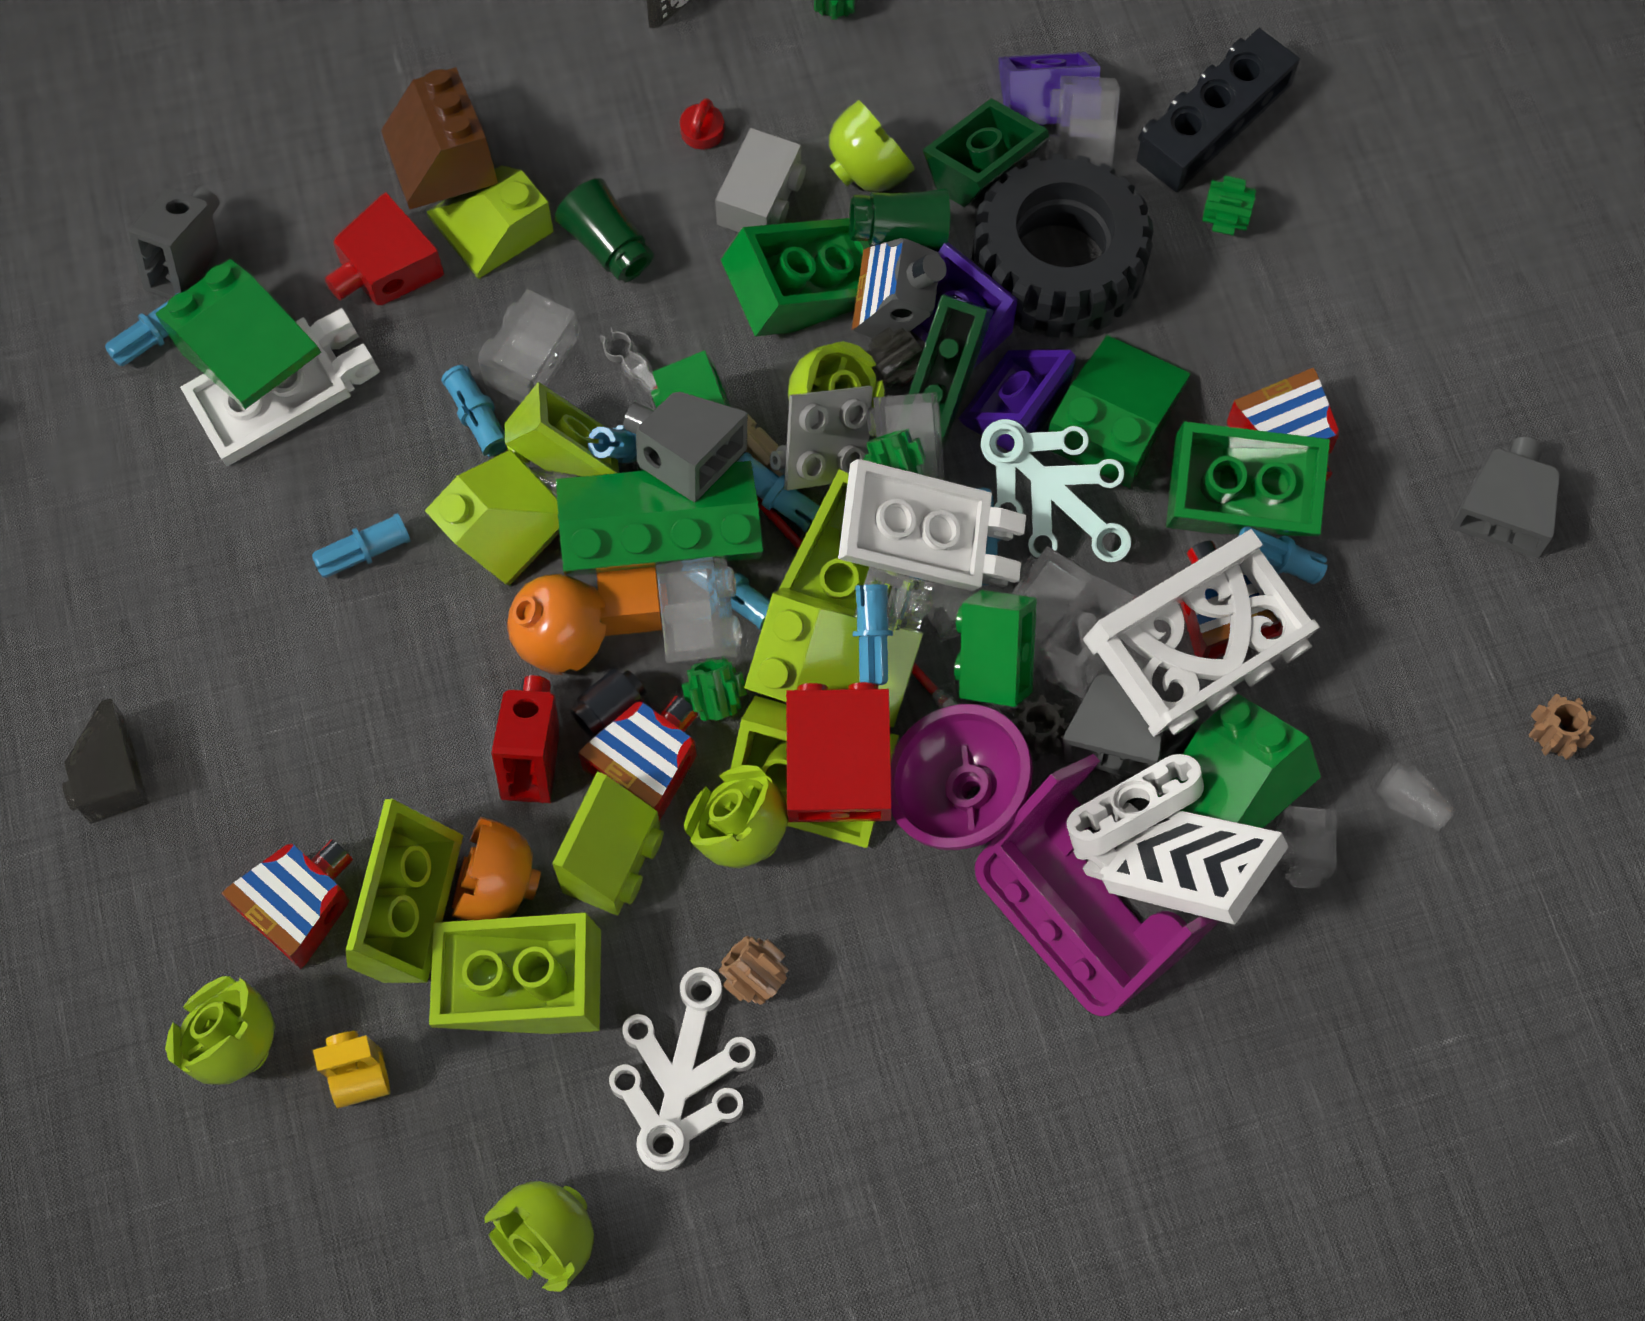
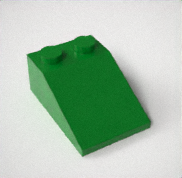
M849 218L748 226L741 229L720 260L754 336L758 337L796 332L853 311L856 303L863 250L870 247L868 241L850 240Z
M231 259L211 268L203 279L185 292L174 295L166 306L155 313L180 353L245 410L322 353L316 343L256 279Z
M1106 335L1071 384L1050 422L1048 431H1063L1069 426L1081 427L1088 434V447L1083 453L1078 455H1069L1062 449L1049 451L1079 465L1099 464L1105 459L1117 460L1124 468V479L1120 484L1131 488L1186 386L1191 373ZM1077 431L1069 432L1065 437L1066 446L1071 450L1079 449L1083 444V436ZM1106 464L1102 467L1100 475L1116 481L1119 477V471L1115 465Z
M1184 421L1175 437L1166 528L1212 534H1239L1242 528L1249 526L1268 535L1319 536L1321 534L1330 439Z
M1236 694L1201 724L1183 755H1188L1199 763L1204 789L1199 799L1180 811L1264 828L1321 778L1310 738L1242 695ZM1178 777L1171 779V780H1175V779H1176V780H1178L1180 783H1184V782L1187 781V780L1181 781Z

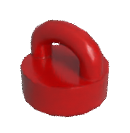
M705 98L699 104L686 108L681 115L679 122L681 137L690 147L701 150L710 149L718 145L723 139L725 132L723 114L718 108L713 106L711 99Z

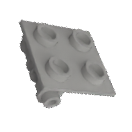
M872 386L789 396L787 445H780L770 455L772 468L785 474V490L832 484L839 469L849 473L850 463L857 459L863 460L865 458V455L868 454L866 444L869 441Z

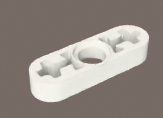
M1176 754L1168 756L1076 808L1067 820V828L1073 848L1085 856L1102 855L1195 802L1202 795L1204 789L1199 763L1188 755ZM1178 777L1181 781H1185V780H1187V781L1184 782V783H1180V782H1179L1178 780H1176V779H1175V780H1171V779ZM1132 798H1144L1149 801L1148 806L1139 812H1127L1122 809L1124 803ZM1114 813V817H1115L1116 822H1114L1113 816H1112V815L1108 816V814ZM1091 826L1094 830L1100 831L1093 834L1090 830L1084 829Z

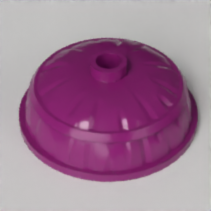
M952 705L926 715L902 736L891 761V813L894 819L913 839L936 849L961 850L992 841L1011 824L1018 810L1026 803L1032 783L1033 766L1031 753L1024 736L1006 716L981 705ZM980 787V791L975 797L967 799L970 789Z

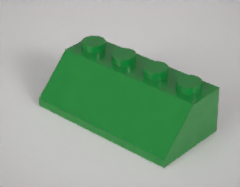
M751 461L734 462L696 502L689 500L647 471L556 479L558 522L565 575L571 577L593 575L598 572L757 559L762 556L763 547L759 508Z

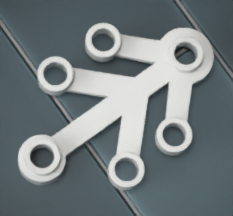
M704 967L688 971L680 983L681 998L687 1007L672 1064L656 1040L653 1023L647 1016L634 1014L628 1017L623 1024L622 1032L626 1043L639 1051L665 1094L660 1114H657L642 1092V1080L635 1067L627 1064L617 1066L609 1077L612 1092L618 1098L624 1099L641 1127L636 1144L639 1157L647 1167L656 1171L665 1172L679 1167L688 1156L690 1140L721 1121L731 1123L740 1118L744 1109L741 1094L733 1088H722L714 1094L711 1104L681 1120L686 1099L733 1070L743 1072L750 1069L756 1059L753 1043L747 1038L735 1037L726 1044L722 1052L694 1068L707 1012L716 1008L722 998L720 978L714 971ZM699 985H705L711 989L712 993L707 1000L698 1001L692 996L693 990ZM638 1023L648 1027L647 1035L640 1040L633 1039L629 1035L630 1028ZM737 1046L746 1047L750 1052L749 1058L742 1063L735 1062L730 1057L731 1051ZM622 1074H631L635 1077L634 1086L625 1091L618 1089L616 1086L617 1078ZM724 1097H732L737 1101L738 1106L734 1112L724 1114L718 1109L719 1101ZM662 1136H667L674 1142L672 1150L666 1154H659L654 1150L655 1141Z

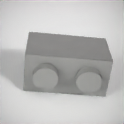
M750 128L715 199L717 225L740 232L743 227L783 224L789 209L788 197L792 190L799 191L806 173V165L801 164V145Z

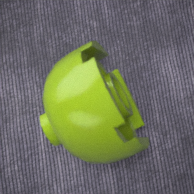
M860 100L856 101L852 106L850 105L834 122L829 134V148L836 161L830 167L846 187L855 182L865 191L878 193L892 189L903 182L915 170L914 165L892 137H889L881 127L880 122Z
M841 341L819 346L798 361L789 379L788 398L794 394L872 386L870 427H872L883 409L885 390L883 381L876 380L872 367L877 365L872 356L858 345Z
M742 765L729 769L719 775L724 783L717 786L712 792L705 787L696 796L688 809L684 829L691 838L692 844L716 865L739 869L756 864L770 857L776 851L786 831L788 814L782 792L762 769L753 765Z
M222 976L207 983L189 998L183 1006L189 1014L184 1019L181 1027L173 1022L168 1031L165 1050L171 1063L204 1084L224 1085L231 1084L248 1076L264 1064L272 1045L275 1023L268 1002L256 989L241 978H239V981H235L230 976Z
M530 1181L518 1185L505 1194L484 1217L485 1223L493 1221L495 1228L488 1235L502 1257L528 1280L533 1275V1270L541 1277L548 1279L542 1287L548 1291L562 1292L582 1271L591 1256L594 1232L592 1222L586 1211L587 1203L580 1193L569 1186L562 1188L556 1184L542 1181Z

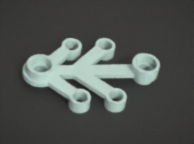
M1009 419L997 420L985 429L981 438V449L984 457L996 466L997 502L994 507L1000 508L1002 504L1010 502L1016 507L1017 513L1023 514V507L1016 499L1017 467L1031 480L1033 535L1028 542L1030 553L1038 559H1047L1053 556L1058 549L1057 537L1052 533V500L1092 537V549L1098 558L1106 562H1116L1123 559L1131 547V536L1128 530L1118 523L1106 524L1065 486L1100 484L1105 488L1116 487L1124 479L1122 464L1114 459H1105L1099 464L1044 466L1030 452L1062 449L1069 455L1081 454L1087 449L1089 444L1087 432L1081 427L1069 426L1063 431L1027 433L1023 426L1016 421ZM1071 431H1077L1083 436V444L1077 450H1071L1065 444V437ZM1003 434L1011 435L1015 442L1014 448L1008 453H1003L997 448V440ZM1106 464H1113L1118 468L1119 477L1113 483L1103 481L1100 476V471ZM1107 533H1116L1121 538V546L1118 550L1108 551L1104 548L1102 541ZM1040 535L1048 536L1052 541V549L1046 554L1039 553L1034 546L1035 539Z

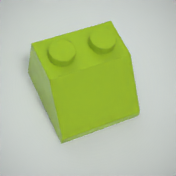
M598 771L552 864L562 893L618 916L624 902L632 904L636 898L643 878L641 875H638L639 870L646 857L650 859L655 857L661 845L664 831L659 829L658 812L609 776Z

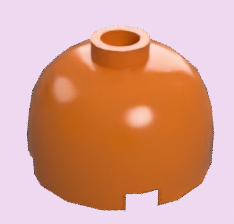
M563 574L538 577L525 584L512 602L507 620L509 640L521 659L542 671L553 675H563L561 672L569 669L578 671L585 667L597 654L605 637L606 624L600 622V607L606 609L604 599L594 586L574 577Z
M480 817L470 838V842L477 843V846L471 847L468 857L464 856L452 903V908H454L452 917L463 920L508 918L517 911L523 898L533 900L538 888L541 871L532 869L533 852L527 839L522 834L504 823Z

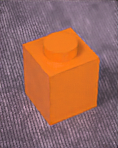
M655 567L597 573L598 592L603 597L606 609L600 607L601 623L606 624L605 636L662 630L661 613L670 612L667 583L658 584Z

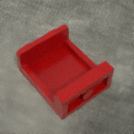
M859 682L850 684L848 689L828 690L826 685L820 683L801 684L797 687V690H786L788 821H891L889 689H879V686L874 683Z

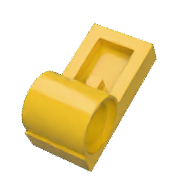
M357 1031L335 1034L325 1039L327 1046L313 1050L317 1071L327 1077L330 1092L337 1109L390 1094V1084L382 1048L367 1035L359 1037Z

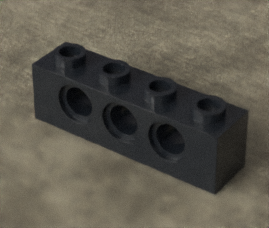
M1258 28L1246 40L1243 38L1238 39L1229 49L1226 58L1217 67L1214 64L1210 65L1202 73L1197 81V85L1189 93L1185 91L1179 93L1170 104L1164 116L1159 120L1153 118L1144 126L1138 136L1140 146L1136 162L1173 191L1179 192L1292 86L1300 58L1261 28Z

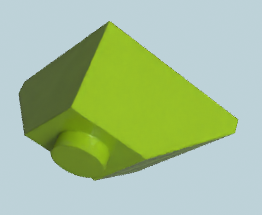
M501 165L495 169L498 184L448 198L426 211L429 219L478 279L554 232L548 201L522 170Z
M539 381L504 423L505 444L508 450L514 451L524 463L533 462L544 470L577 476L619 473V465L616 458L595 457L588 448V443H599V439L588 438L589 434L593 429L603 427V425Z
M512 450L457 475L425 510L454 544L509 586L560 533L557 497Z

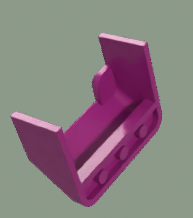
M1092 754L1049 775L1018 810L1011 824L998 834L980 853L975 863V875L980 887L1081 1005L1094 1015L1108 1016L1126 1005L1182 959L1219 921L1200 916L1187 924L1179 915L1173 912L1159 911L1148 917L1141 924L1116 894L1108 892L1102 880L1085 874L1083 867L1087 861L1085 859H1078L1073 852L1074 848L1071 844L1067 820L1069 815L1081 806L1072 792L1100 762Z

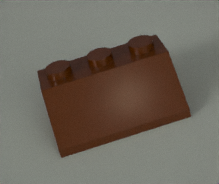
M457 68L433 70L424 77L412 80L381 129L409 210L498 184L486 136Z

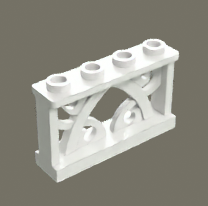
M1252 529L1102 618L1083 638L1093 655L1098 653L1150 726L1148 730L1153 737L1168 728L1173 735L1181 732L1199 718L1195 713L1199 708L1207 704L1212 711L1217 709L1237 694L1233 688L1237 684L1245 680L1249 687H1251L1275 670L1271 665L1275 660L1283 657L1286 663H1289L1312 647L1307 639L1320 628L1319 624L1315 619L1311 621L1259 548L1263 544ZM1241 569L1260 596L1249 598ZM1208 588L1216 590L1219 594L1217 602L1228 598V604H1210L1205 598V590ZM1184 601L1195 612L1207 617L1223 618L1230 616V634L1223 659L1201 658L1175 649L1181 641L1184 632V617L1178 605L1179 603ZM1264 608L1271 610L1283 626L1281 637L1272 640L1266 639L1261 633V626H1271L1273 622L1264 616H1254L1251 618V609ZM1155 620H1164L1171 627L1170 637L1165 644L1158 640L1166 632L1162 633L1155 629ZM1120 639L1138 654L1149 660L1142 671ZM1248 646L1253 650L1260 652L1258 655L1243 663L1247 653ZM1158 666L1168 670L1162 681L1164 691L1168 689L1171 682L1179 683L1183 687L1184 694L1179 701H1164L1153 688L1152 677ZM1198 679L1216 680L1199 691Z

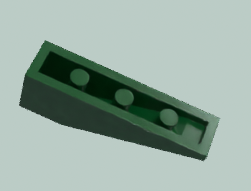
M951 295L941 296L896 430L909 429L912 439H920L927 459L924 464H921L923 475L932 477L994 312V310Z

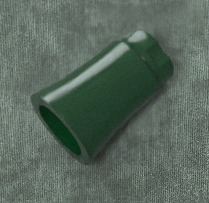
M594 178L582 183L572 190L558 206L555 213V221L573 235L597 259L607 272H611L618 281L623 280L626 283L635 279L651 264L654 253L645 244L643 235L619 206L604 179Z
M946 188L909 193L871 192L870 196L853 195V198H851L849 209V236L851 241H868L869 245H879L903 238L936 252H939L943 244L948 242L950 198Z

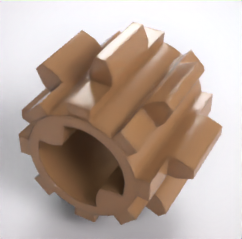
M1555 694L1548 702V707L1538 705L1531 714L1536 723L1533 730L1529 733V737L1533 738L1534 742L1540 743L1543 747L1541 751H1543L1545 756L1550 752L1558 754V757L1564 756L1567 760L1575 754L1577 746L1586 748L1593 741L1594 737L1589 731L1592 728L1590 725L1596 720V717L1591 715L1590 711L1586 712L1581 706L1583 704L1582 699L1578 698L1575 701H1569L1566 697H1560L1559 694ZM1560 723L1566 727L1564 730L1559 727Z
M752 936L743 937L740 942L731 948L721 962L722 967L719 969V972L727 978L722 985L740 1001L744 999L748 1003L752 1000L755 1004H764L766 1000L777 993L778 989L787 979L786 973L789 969L781 962L785 954L768 939L763 941L760 938L756 940Z

